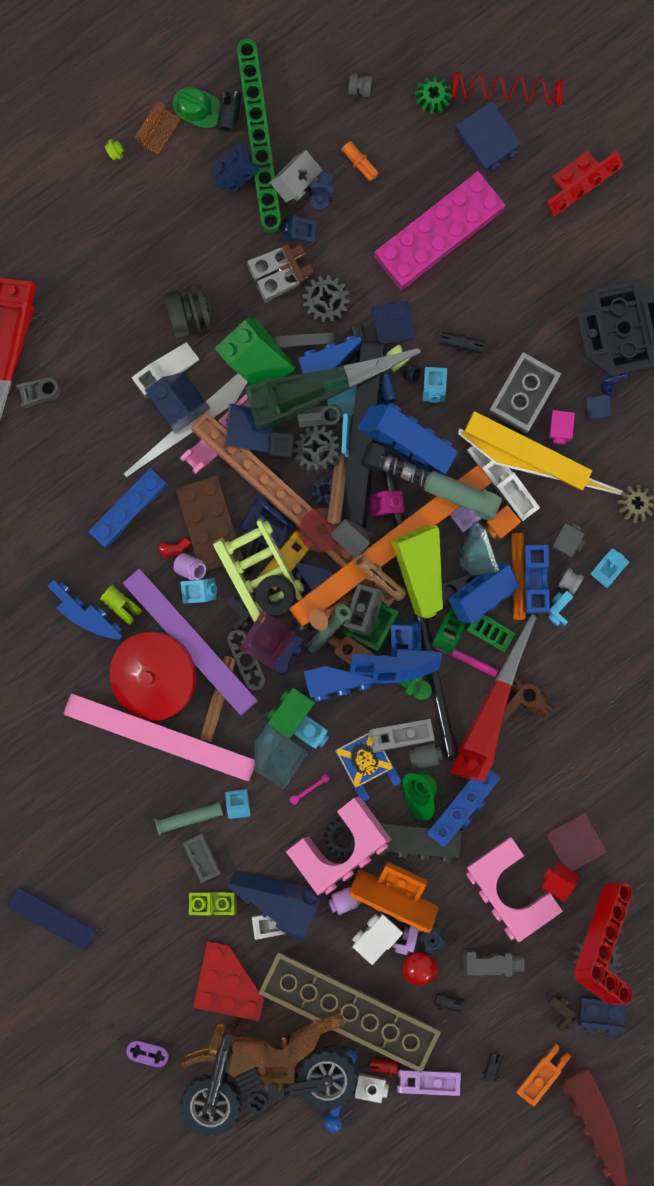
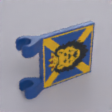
M369 732L335 749L358 796L364 802H367L370 798L363 785L387 773L394 786L401 783L386 751L373 753L372 746L374 743L373 738H370Z

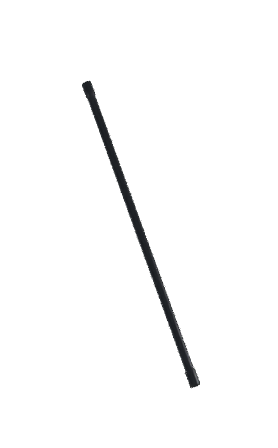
M362 324L349 327L351 336L357 335L358 338L362 337L365 339ZM361 348L356 352L358 362H360ZM384 470L383 475L387 491H398L395 475L389 470L388 472ZM403 513L392 514L395 528L405 521ZM415 614L416 621L421 622L422 650L434 651L427 618ZM436 670L428 674L441 730L445 757L458 755L451 729L439 671Z

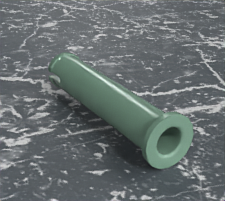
M340 604L335 608L334 614L328 619L327 628L318 631L307 643L308 650L311 653H318L343 622L351 618L352 612L349 607Z
M217 802L216 804L161 820L156 818L155 824L158 834L161 836L163 832L223 816L220 802Z

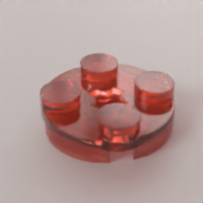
M315 508L306 513L299 526L300 538L303 544L311 551L318 553L330 551L339 544L331 536V533L342 523V520L339 524L335 525L328 522L327 508ZM324 524L326 526L325 530L328 532L320 537L317 535L318 531L315 530V527H320Z

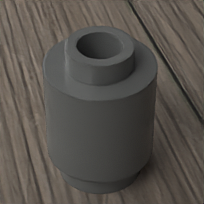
M435 743L414 747V750L409 751L412 768L418 767V769L436 766L439 765V760H443L441 748L436 747Z

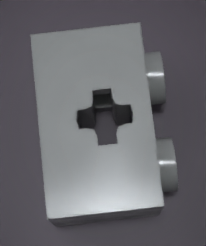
M305 150L296 155L269 183L285 202L292 199L297 201L306 193L304 189L307 186L311 187L313 181H318L317 176L323 170L308 151Z

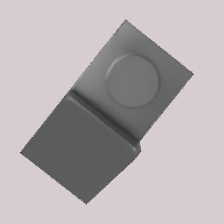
M347 519L331 533V536L355 558L366 551L377 540L373 532Z

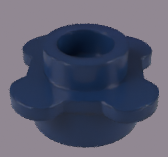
M433 927L430 933L420 934L419 939L424 943L425 951L429 954L445 946V940L441 938L440 930L437 927Z

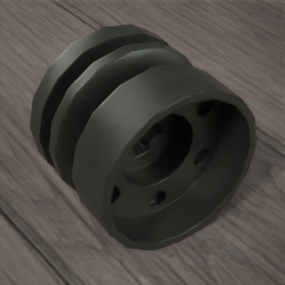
M201 284L195 285L198 294L196 296H192L190 287H187V298L182 299L178 290L164 293L176 339L190 335L191 324L195 325L198 333L202 332L199 324L202 321H205L207 331L212 330V313L207 295L201 288Z

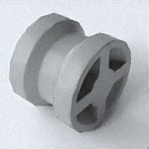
M568 568L558 587L561 589L566 588L570 594L574 595L584 576L581 574L577 575L573 572V569Z

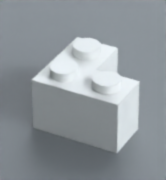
M382 912L380 915L375 913L367 922L369 927L364 932L360 930L352 939L355 942L352 947L371 965L377 961L386 949L389 950L403 934L402 930Z

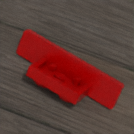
M586 151L554 174L552 179L562 191L547 201L551 214L556 216L563 212L586 193L599 186L612 174L618 172L623 167L620 154L615 151L599 163Z

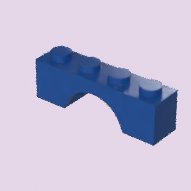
M150 468L88 532L107 550L135 516L168 487L167 484Z

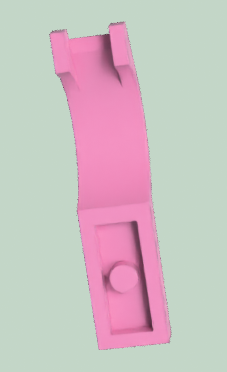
M251 391L246 393L236 403V405L252 408H265V405ZM228 412L218 420V423L226 430L228 427L226 426ZM201 440L194 447L188 449L180 459L182 461L186 460L194 468L193 472L196 474L216 458L218 454Z

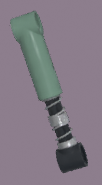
M373 442L368 443L360 462L365 468L375 472H381V470L388 472L389 470L393 472V475H401L402 479L411 480L412 483L417 482L421 487L424 485V491L471 510L483 519L494 520L502 498L488 491H480L434 470L427 473L424 469L416 468L417 466L407 462L406 464V461L401 462L397 460V457L393 458V455L388 454L389 450L384 446Z

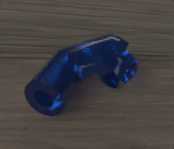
M626 373L612 377L606 374L601 384L602 392L607 395L613 394L618 381L629 379V374Z

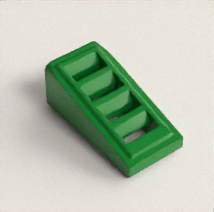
M451 605L432 642L434 647L448 654H452L467 623L451 616V614L456 616ZM447 622H449V623H451V624H453V625L459 627V629L456 628V627H454V626H452V625H450V624H448ZM444 630H446V631H448V632L454 634L455 636H452V635H450V634L444 632Z
M484 614L479 621L470 623L466 630L468 633L504 653L516 634ZM480 620H483L484 624L480 631H476L475 629ZM488 624L492 625L487 636L483 635ZM497 628L500 631L496 636L495 640L493 641L490 638L493 635L495 629ZM503 633H506L507 637L501 646L498 642Z

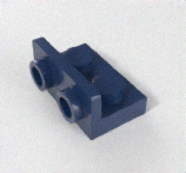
M581 997L578 1024L584 1027V1031L597 1032L598 1028L606 1029L607 1034L619 1035L620 1031L625 1032L626 1030L624 1025L627 1004H607L600 999Z

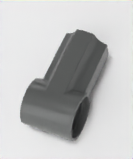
M335 404L297 408L299 427L336 424L341 419V409ZM331 408L337 412L335 420L332 421L326 418L325 413L327 409Z

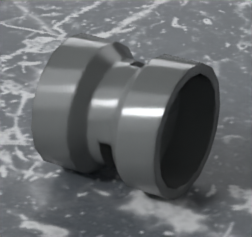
M351 73L348 95L355 96L358 93L363 97L370 98L372 75L360 77L357 73Z

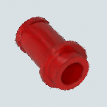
M371 1057L370 1072L388 1073L392 1076V1074H397L398 1062L393 1059L385 1060Z

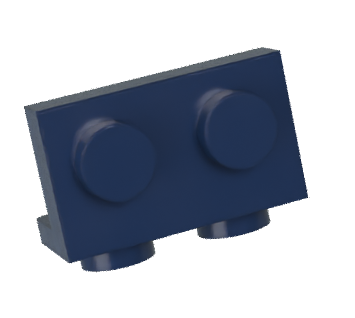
M238 142L213 165L216 185L218 188L235 192L260 170L259 165L250 162L245 143Z

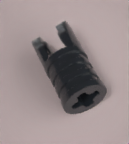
M229 91L222 92L218 124L216 126L218 130L230 133L236 131L242 97L240 91L233 93L231 105H229Z

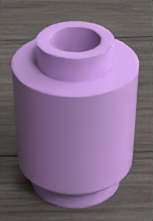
M186 553L180 554L174 561V571L192 581L202 579L206 573L204 563Z
M351 887L330 894L331 899L328 900L332 912L337 911L338 915L358 908V905L363 902H358L349 895Z

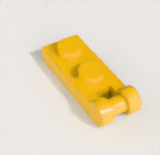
M296 530L280 549L291 572L314 545L310 539L307 541L302 537V533L299 530ZM295 543L302 547L299 552L292 548ZM275 557L258 577L279 567ZM272 587L271 589L276 591L278 587Z

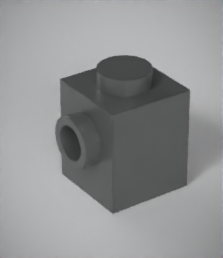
M571 522L569 525L565 523L551 549L571 559L575 551L580 552L585 543V540L582 539L584 533L581 532L582 528Z

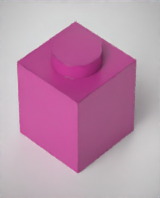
M555 410L551 412L548 440H553L554 444L565 445L566 442L572 440L574 412Z

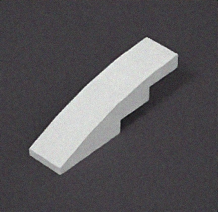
M474 446L466 450L522 521L540 508L510 468L496 465Z

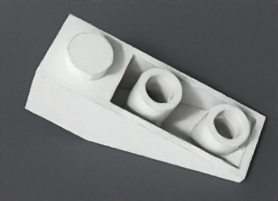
M186 342L146 366L134 375L132 379L145 398L148 399L145 389L162 377L183 373L200 359Z

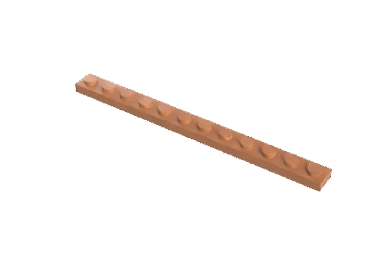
M205 412L191 427V430L342 568L355 559L331 536L335 529L249 450L225 446L227 430L212 416ZM366 578L360 582L361 585L380 590L385 595L382 604L389 607L395 600L374 581Z

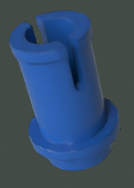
M384 374L381 398L383 403L393 402L396 400L395 396H397V393L393 390L390 374Z

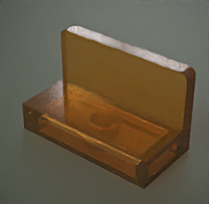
M157 101L135 136L136 143L155 155H159L180 123V118L166 110L163 103Z

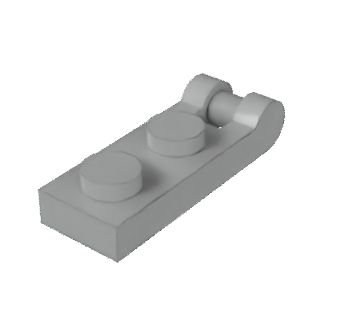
M430 719L369 730L370 738H373L374 743L372 746L373 753L435 741ZM387 735L389 742L382 743L381 736Z

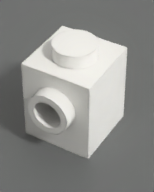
M358 1073V1083L354 1097L381 1103L382 1097L387 1098L389 1085L385 1084V1078Z

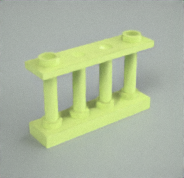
M262 517L256 522L258 528L231 542H225L222 537L213 543L216 552L255 623L263 619L264 611L259 607L253 592H255L258 584L264 578L271 575L284 574L293 583L298 601L302 599V592L305 591L300 580H295L271 535L273 529L268 521L264 522ZM262 535L264 536L269 545L268 548L241 562L239 560L235 561L232 555L235 549ZM274 555L279 567L252 581L245 580L242 574L244 569ZM282 590L269 596V599L274 603L284 598Z

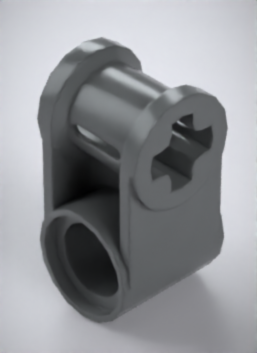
M44 378L16 385L22 399L21 408L32 407L55 400L61 393L60 385L52 378ZM48 384H54L55 386L51 394H45L44 389Z

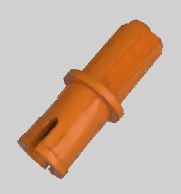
M352 141L343 146L341 151L350 159L353 167H357L368 181L377 177L378 171L366 159L367 155H363Z

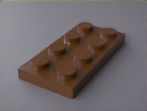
M218 475L175 488L196 558L204 563L206 572L223 567L224 565L213 543L222 537L225 542H231L237 539ZM239 547L232 553L235 561L243 560Z

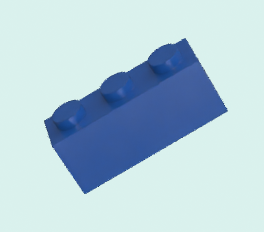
M496 562L448 598L459 621L475 623L481 619L484 613L495 609L500 601L512 596L513 591L520 586L510 565Z

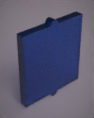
M408 301L393 304L388 302L387 305L372 308L378 342L399 344L401 341L415 339Z

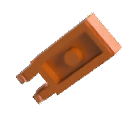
M554 1044L546 1056L542 1057L516 1090V1093L533 1107L560 1075L561 1069L571 1057L566 1052L556 1066L552 1064L550 1060L558 1053L560 1048L557 1044Z

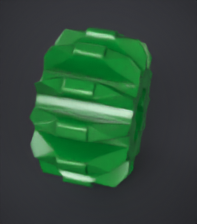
M437 76L433 77V82L426 77L424 79L425 84L419 83V90L415 91V96L418 97L416 104H423V112L430 108L431 115L434 113V109L442 113V106L448 108L449 102L447 100L452 99V94L448 93L451 87L444 86V79L437 82ZM430 92L431 94L436 92L437 98L435 96L434 99L430 98Z

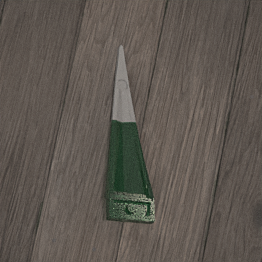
M416 348L345 366L267 379L248 386L245 390L256 428L260 430L278 422L282 423L419 354L421 350Z

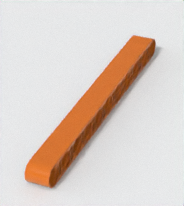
M479 465L458 480L480 491L492 483ZM437 496L362 554L372 563H376L381 567L395 557L390 540L428 524L437 525L460 506ZM352 560L289 608V610L303 627L309 622L311 610L319 609L324 611L366 579L365 573L354 566V560Z

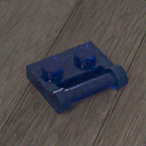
M259 495L238 527L245 533H248L258 528L256 522L262 517L264 522L268 521L273 529L271 535L279 547L294 526V523L267 503L265 497ZM262 509L263 511H265L268 515H270L273 519L282 525V528L278 529L265 517L259 514V510ZM263 535L254 539L264 548L269 547Z
M297 635L293 637L275 664V669L279 674H286L289 670L288 663L294 656L297 659L304 649V646L301 645L303 640Z

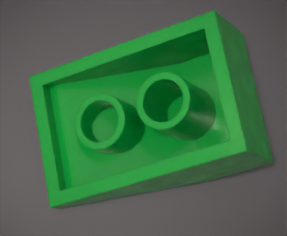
M255 317L244 320L215 347L226 363L263 396H266L296 369Z

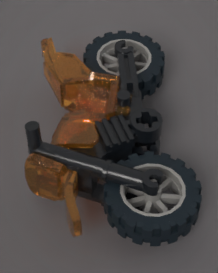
M337 1014L313 1021L292 1033L288 1046L281 1050L272 1048L265 1040L242 1036L234 1037L235 1030L241 1023L239 1017H234L227 1024L225 1031V1024H218L208 1049L193 1052L182 1058L179 1062L181 1068L198 1062H215L212 1075L207 1073L199 1078H194L187 1085L182 1095L180 1109H182L181 1115L183 1120L187 1121L186 1125L189 1128L192 1127L195 1133H203L204 1136L210 1137V1135L220 1136L221 1133L228 1132L236 1124L242 1107L241 1094L239 1090H236V1085L228 1081L227 1073L235 1077L240 1090L243 1092L242 1094L244 1096L248 1095V1109L255 1114L263 1113L273 1098L303 1094V1099L306 1102L309 1101L310 1105L315 1108L316 1106L321 1107V1110H327V1108L335 1110L338 1109V1106L346 1105L347 1101L351 1100L357 1088L358 1074L356 1064L352 1062L353 1059L349 1055H345L343 1050H335V1047L325 1049L320 1047L314 1051L320 1034L340 1027L343 1023V1016ZM302 1060V1063L298 1071V1062ZM323 1064H332V1066L324 1067ZM335 1066H337L342 1071V1073L335 1074ZM344 1077L343 1086L337 1083L334 1079ZM333 1085L338 1091L330 1093V1086ZM202 1092L206 1100L196 1099L197 1095ZM195 1104L203 1106L200 1112L197 1111ZM227 1104V1112L225 1113L218 1106ZM216 1112L222 1116L221 1118L214 1119ZM207 1113L209 1114L210 1119H207L202 1115Z

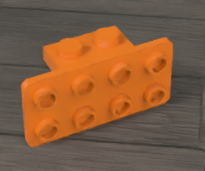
M388 861L379 878L363 870H358L349 891V895L356 901L363 902L379 912H384L396 920L405 922L417 930L426 933L431 932L439 909L435 904L420 898L428 880Z

